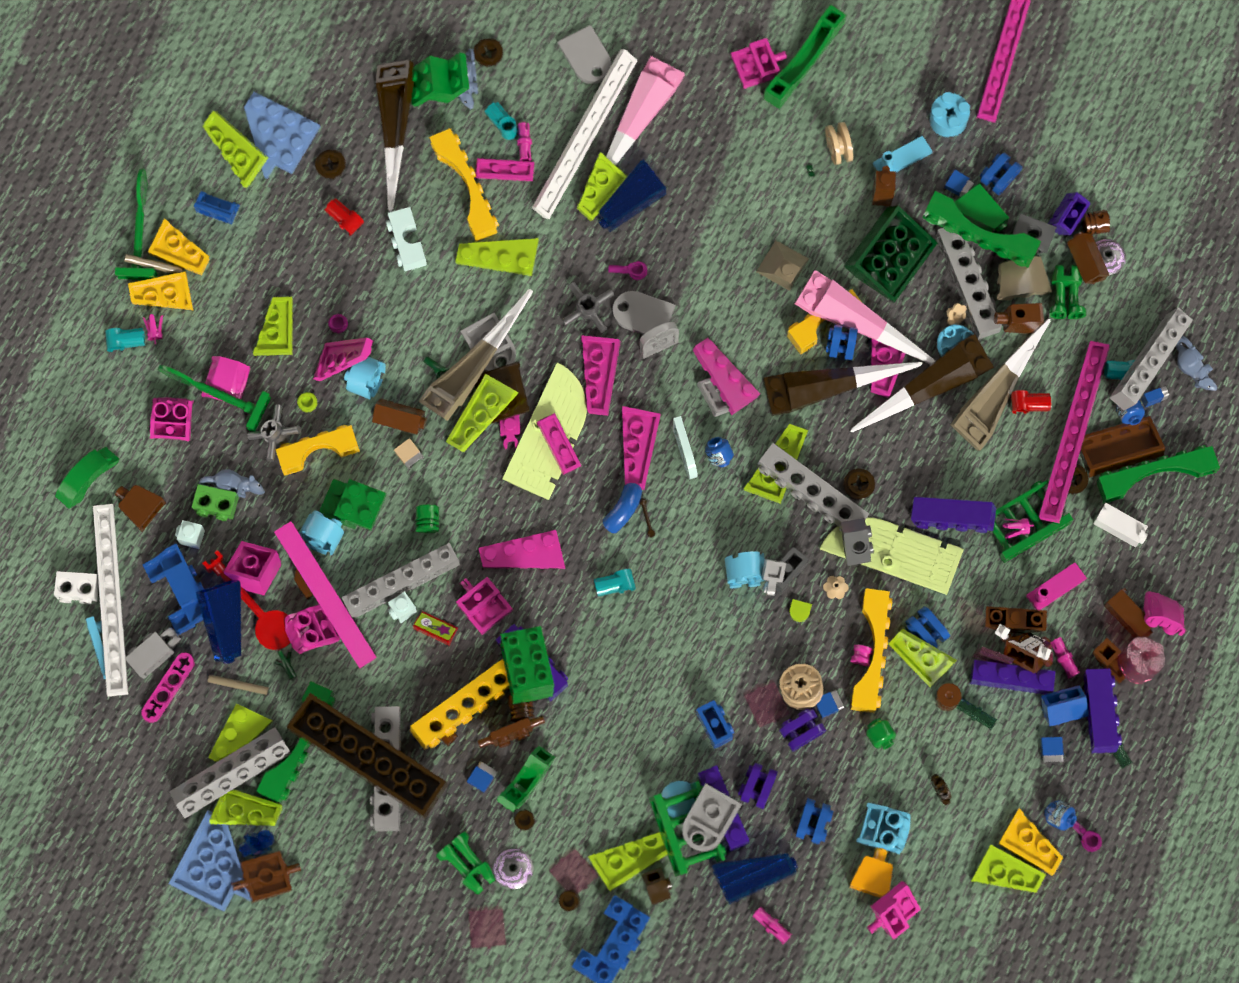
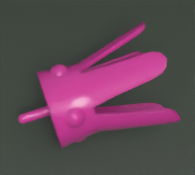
M151 314L149 316L150 323L148 320L146 322L144 317L143 320L147 329V340H154L156 345V339H163L161 332L163 315L160 316L159 326L156 328L154 315Z
M1004 518V520L1017 522L1004 523L1002 525L1004 528L1018 529L1006 534L1005 538L1029 534L1030 527L1034 526L1029 524L1027 518L1022 520Z

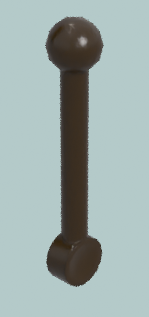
M641 498L639 504L642 505L647 523V535L652 538L655 536V531L652 530L647 512V500Z

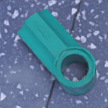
M498 102L490 104L485 110V114L500 131L504 139H514L517 135L515 119L510 117ZM506 127H512L510 130H505Z
M111 328L105 331L108 352L118 349L123 351L124 348L145 346L143 328L129 330Z
M1107 360L1104 368L1105 378L1122 380L1135 360L1127 362Z
M631 569L619 570L613 575L594 579L598 597L616 592L622 594L624 593L623 591H634L636 589Z

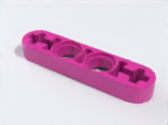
M181 653L176 657L144 705L142 717L147 722L154 723L160 719L193 669L194 659L189 653ZM188 657V661L190 664L188 666H183L181 670L184 672V674L182 675L178 670H175V667L180 669V667L182 666L180 660H185ZM173 674L179 676V682L175 685L170 684L168 681L169 677ZM161 691L168 693V698L164 702H160L157 699V695ZM153 701H155L158 705L162 706L161 709L156 707V709L154 710V712L156 713L155 717L151 716L150 718H147V710H153V708L155 707V705L152 704Z

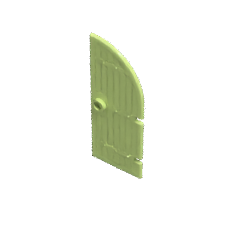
M558 362L503 476V480L547 500L550 499L556 486L549 482L551 477L558 480L562 472L536 422L555 413L568 440L570 437L577 440L587 414V401L582 385L568 368Z
M867 517L865 522L866 526L870 525L872 537L869 538V542L872 541L874 553L870 554L871 562L862 563V565L945 595L948 594L964 548L948 543L946 549L940 547L941 540L904 528L903 533L897 532L899 525L882 519ZM837 526L824 539L820 550L845 558L842 532L839 530L840 527Z

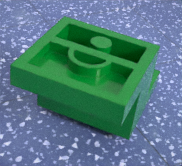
M459 52L449 60L429 56L414 66L412 81H414L411 97L412 106H420L428 100L449 103L469 89L466 54Z
M333 478L319 512L324 517L330 520L336 519L342 525L352 529L360 526L372 531L387 494L349 479L348 483H344Z

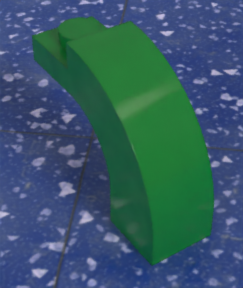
M107 447L99 451L92 450L66 475L55 497L68 509L72 508L83 500L86 491L94 480L105 471L114 467L120 459Z
M538 746L530 754L516 778L499 795L497 801L512 812L519 809L544 777L555 756Z

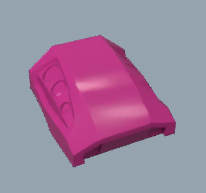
M212 356L205 384L242 400L250 367L239 361L221 356ZM202 392L201 396L203 397H209L220 400L218 398H215L209 394Z
M169 397L153 398L150 439L162 438L190 441L194 400Z
M1147 591L1143 608L1146 614L1144 617L1146 624L1152 628L1158 625L1162 626L1164 632L1168 635L1178 633V635L1182 636L1186 632L1184 628L1183 606L1164 595Z
M320 605L306 608L285 618V631L292 648L299 654L314 648L333 644L340 640Z

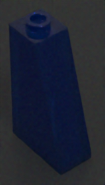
M644 159L638 163L599 210L598 222L603 229L607 228L609 232H612L666 195V187Z
M228 580L196 592L214 659L217 662H223V664L232 663L235 661V658L241 656L240 580Z
M786 853L712 865L711 869L728 905H731L796 875L798 865L794 857L790 858L789 854Z

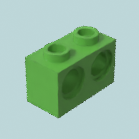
M198 484L192 508L199 516L208 517L209 514L216 516L215 518L218 520L227 521V519L234 518L239 496L237 492ZM203 499H210V503L208 505H201ZM225 502L230 503L227 509H220L221 504Z

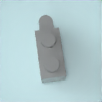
M172 627L168 628L161 635L157 632L150 633L144 637L142 644L128 651L126 661L144 679L175 653L172 647L181 638ZM169 636L171 641L166 643L165 639Z

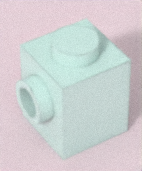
M182 520L181 526L178 525L175 536L181 545L199 549L205 530L200 524Z
M405 591L388 602L390 607L388 609L389 614L394 620L398 619L400 623L417 613L416 607Z

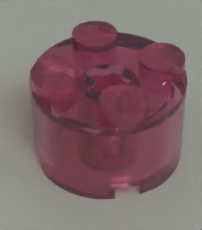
M1136 637L1120 653L1118 657L1119 670H1122L1125 674L1124 677L1132 683L1143 684L1150 681L1161 671L1165 664L1163 646L1152 639Z

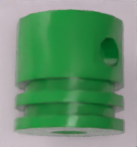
M429 504L416 506V532H439V506Z

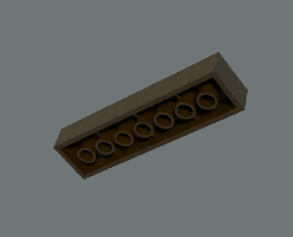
M309 693L287 725L291 733L423 819L427 818L448 786L444 779L311 693Z

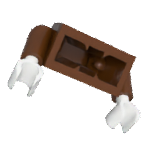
M1001 624L998 626L995 634L1000 636L1001 640L1006 644L1003 658L1034 674L1043 666L1050 667L1052 665L1053 652L1051 651L1052 644L1049 638H1040L1030 632L1019 636H1011L1009 634L1010 629Z

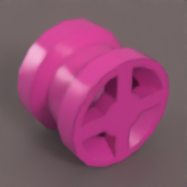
M854 645V655L850 661L854 664L870 666L871 661L869 658L873 654V649L863 645Z

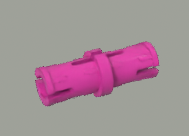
M522 122L517 124L519 161L524 159V161L530 162L532 161L530 124Z
M1059 637L1051 642L1052 648L1058 657V663H1061L1068 679L1076 676V674H1080L1072 659L1073 655L1067 650L1062 638Z
M762 907L752 916L766 928V932H771L782 944L791 937L792 934L778 923L779 920L771 917Z

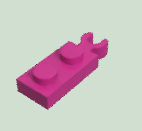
M519 415L500 421L501 436H506L503 443L505 450L508 449L507 444L509 442L515 443V449L518 447L519 443L515 436L520 435Z

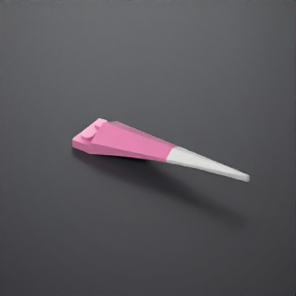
M652 56L639 76L606 156L615 166L674 94L685 76L683 72Z
M816 270L810 276L795 302V305L811 315L848 329L850 327L858 328L857 333L900 350L930 365L935 362L933 358L842 286Z

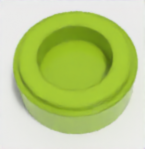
M310 392L301 394L297 400L298 407L303 412L314 411L318 403L316 396Z

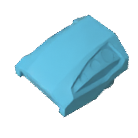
M867 803V814L857 842L900 854L905 847L910 830V814L886 806Z

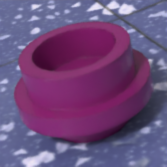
M335 314L329 319L328 325L332 332L342 333L347 329L348 321L345 316Z

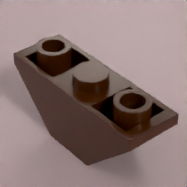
M986 606L985 627L997 630L1001 624L1010 629L1009 633L1022 634L1046 631L1047 610Z

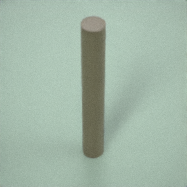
M129 254L124 256V262L173 274L181 273L183 270L181 267Z
M209 675L208 683L267 695L269 687Z

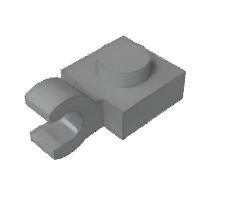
M765 559L761 579L767 580L763 590L766 595L774 596L776 583H783L785 562Z

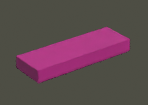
M477 158L476 178L533 181L534 162Z
M554 413L537 421L536 423L562 474L565 475L581 467L556 414Z

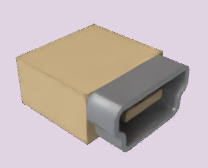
M410 438L394 449L396 455L408 469L418 460H423L424 458Z

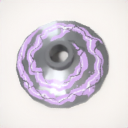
M1112 239L1096 241L1109 274H1116L1123 269L1126 263L1124 248ZM1109 252L1111 257H1106L1105 253Z
M510 848L502 851L496 857L493 863V873L496 881L501 886L507 889H518L530 881L533 875V863L526 852ZM514 864L517 866V869L510 871L509 866Z

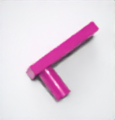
M1073 563L1028 593L1026 597L1035 610H1042L1087 578L1078 565Z

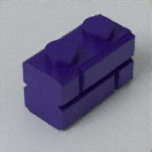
M1078 192L1066 193L1048 224L1057 227L1055 232L1061 236L1071 235L1091 203Z

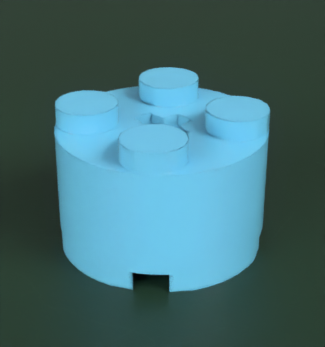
M946 92L934 101L929 116L932 129L943 137L961 134L966 128L969 119L970 105L957 94Z
M368 357L366 360L353 365L351 370L348 369L344 376V380L347 381L346 389L367 399L374 398L383 379H380L381 372L385 374V363Z
M314 510L306 518L299 534L307 542L308 548L324 555L327 552L333 555L344 531L341 528L342 523L336 519L330 520L324 517L321 512Z
M760 552L738 553L736 558L730 555L724 559L727 582L730 588L742 587L741 584L757 587L761 585L760 582L766 581L761 579L765 561L764 553L760 555Z

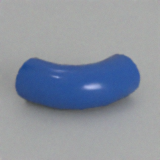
M626 484L614 508L603 518V525L609 532L617 533L634 514L642 496V489L638 484Z

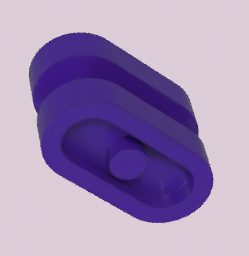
M807 708L798 714L799 717L793 721L788 719L781 724L782 728L779 731L783 738L790 736L792 739L788 743L792 752L827 731L822 723L819 725L815 724L814 720L818 716L814 710L809 711ZM807 725L809 730L799 736L796 731Z
M755 763L754 766H749L746 777H749L746 785L742 784L738 795L742 796L741 801L749 803L750 798L757 800L756 807L764 809L778 771L770 769L769 773L766 774L761 772L763 765ZM758 779L765 782L761 793L754 791Z

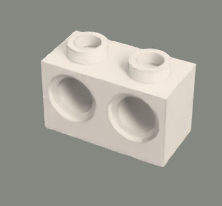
M56 573L54 596L60 602L71 603L72 600H79L81 604H91L92 601L97 602L99 591L97 574ZM71 584V589L68 592H63V587ZM90 585V592L83 593V588Z

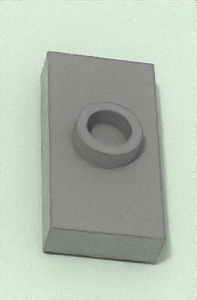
M710 378L697 383L714 417L729 412L728 404L726 401L723 402L719 389L716 385L712 384Z

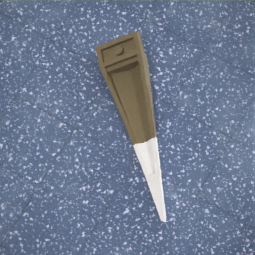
M529 289L476 346L433 382L419 402L448 421L457 407L463 405L533 291Z
M1046 319L960 409V413L950 424L977 451H981L993 435L1005 405L1031 354L1049 325L1050 319Z

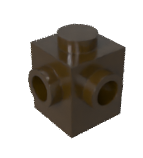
M661 867L641 874L652 905L671 899L669 890L673 888L669 877L665 878Z

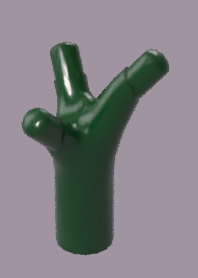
M429 356L424 359V363L434 370L437 379L440 377V371L447 372L449 368L438 364Z
M279 649L277 652L281 661L276 660L275 664L283 667L289 680L296 677L290 660L292 652L289 651L285 657Z

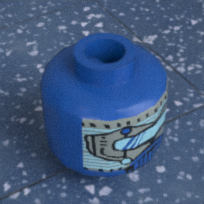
M1140 400L1126 410L1116 405V412L1124 424L1136 425L1141 422L1145 415V410Z
M715 437L707 442L705 453L710 464L719 467L729 465L734 456L729 441L721 437Z
M1060 800L1051 802L1045 809L1044 815L1047 823L1061 831L1073 827L1077 819L1074 807Z

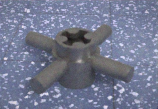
M571 283L568 287L578 299V302L576 304V311L562 319L563 324L567 326L581 317L592 319L601 333L606 331L607 327L598 316L599 305L614 296L613 291L609 289L598 297H594L591 294L583 295L576 283ZM582 305H593V307L589 310H584V307Z
M278 404L274 406L273 419L266 421L262 425L261 431L248 432L247 434L249 440L264 438L269 443L266 460L270 462L274 461L276 447L288 443L290 435L301 433L300 426L285 428L280 423L282 406Z

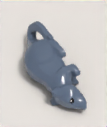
M468 49L466 61L469 89L458 96V99L471 110L474 106L472 93L478 94L477 83H474V81H477L474 50Z
M1182 336L1176 344L1179 352L1177 357L1179 369L1192 377L1196 382V388L1200 387L1205 390L1216 391V383L1208 376V373L1213 370L1209 364L1203 365L1201 360L1204 357L1185 336ZM1182 342L1185 343L1189 347V349L1185 348L1182 345Z
M230 469L221 470L214 476H205L199 481V485L212 487L206 484L211 483L215 485L213 488L237 492L241 498L246 497L245 492H252L257 495L265 493V490L255 480L253 475H250L249 478L243 477Z

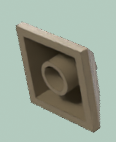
M775 241L756 272L790 291L809 258Z

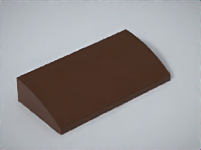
M1151 416L1142 418L1141 422L1136 425L1120 424L1086 434L1081 446L1080 455L1090 478L1107 471H1114L1125 466L1164 456L1165 446Z

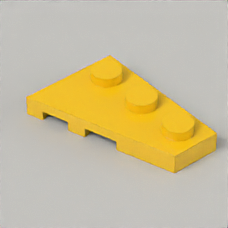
M165 218L148 251L151 256L201 276L210 260L206 253L189 241Z
M186 272L128 284L132 304L194 310Z
M1019 808L998 844L1053 876L1063 857L1036 829L1037 827L1027 819Z

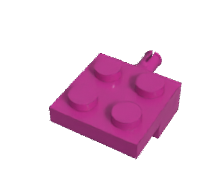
M767 38L750 43L747 48L732 52L731 58L743 89L773 80L780 73L777 61L787 59L786 52L774 54Z
M488 577L474 587L467 578L464 579V582L460 583L467 593L458 599L456 604L481 635L513 611V608L503 598L500 591Z
M904 881L900 882L871 906L876 920L866 928L873 934L882 927L893 940L909 928L907 921L921 909Z

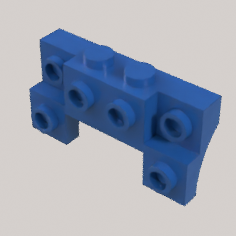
M177 544L166 548L158 556L142 564L151 583L164 577L167 578L182 608L168 616L178 635L212 616L203 596L206 591L201 582H196L194 577L197 576V573L192 565L188 566Z
M615 895L604 914L615 920L617 924L600 953L595 957L582 949L572 965L573 969L595 983H612L620 968L623 970L626 968L630 961L627 957L631 950L635 952L641 942L638 938L650 920L649 916Z

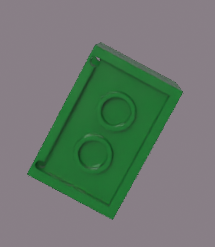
M541 626L501 634L500 648L513 705L553 697L554 682Z

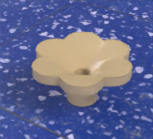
M956 303L952 308H949L947 310V323L949 325H959L966 318V306Z
M830 576L823 585L824 591L827 592V596L831 599L835 597L842 599L849 588L841 576Z

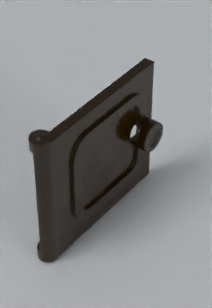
M519 361L481 374L475 384L476 389L485 374L518 392L515 398L491 424L530 411Z

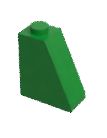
M980 183L955 201L960 212L981 229L992 233H1001L1007 228L1006 224L1009 217Z

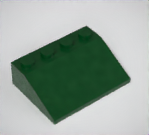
M898 205L889 206L884 210L844 267L857 279L895 303L938 243Z

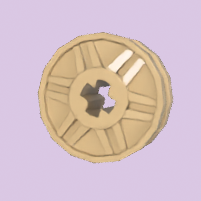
M844 122L838 123L837 132L832 125L826 126V141L834 165L841 164L842 154L846 162L853 161L852 143L846 124Z
M796 664L786 669L780 678V690L785 703L798 710L814 707L823 695V683L819 671L807 664Z

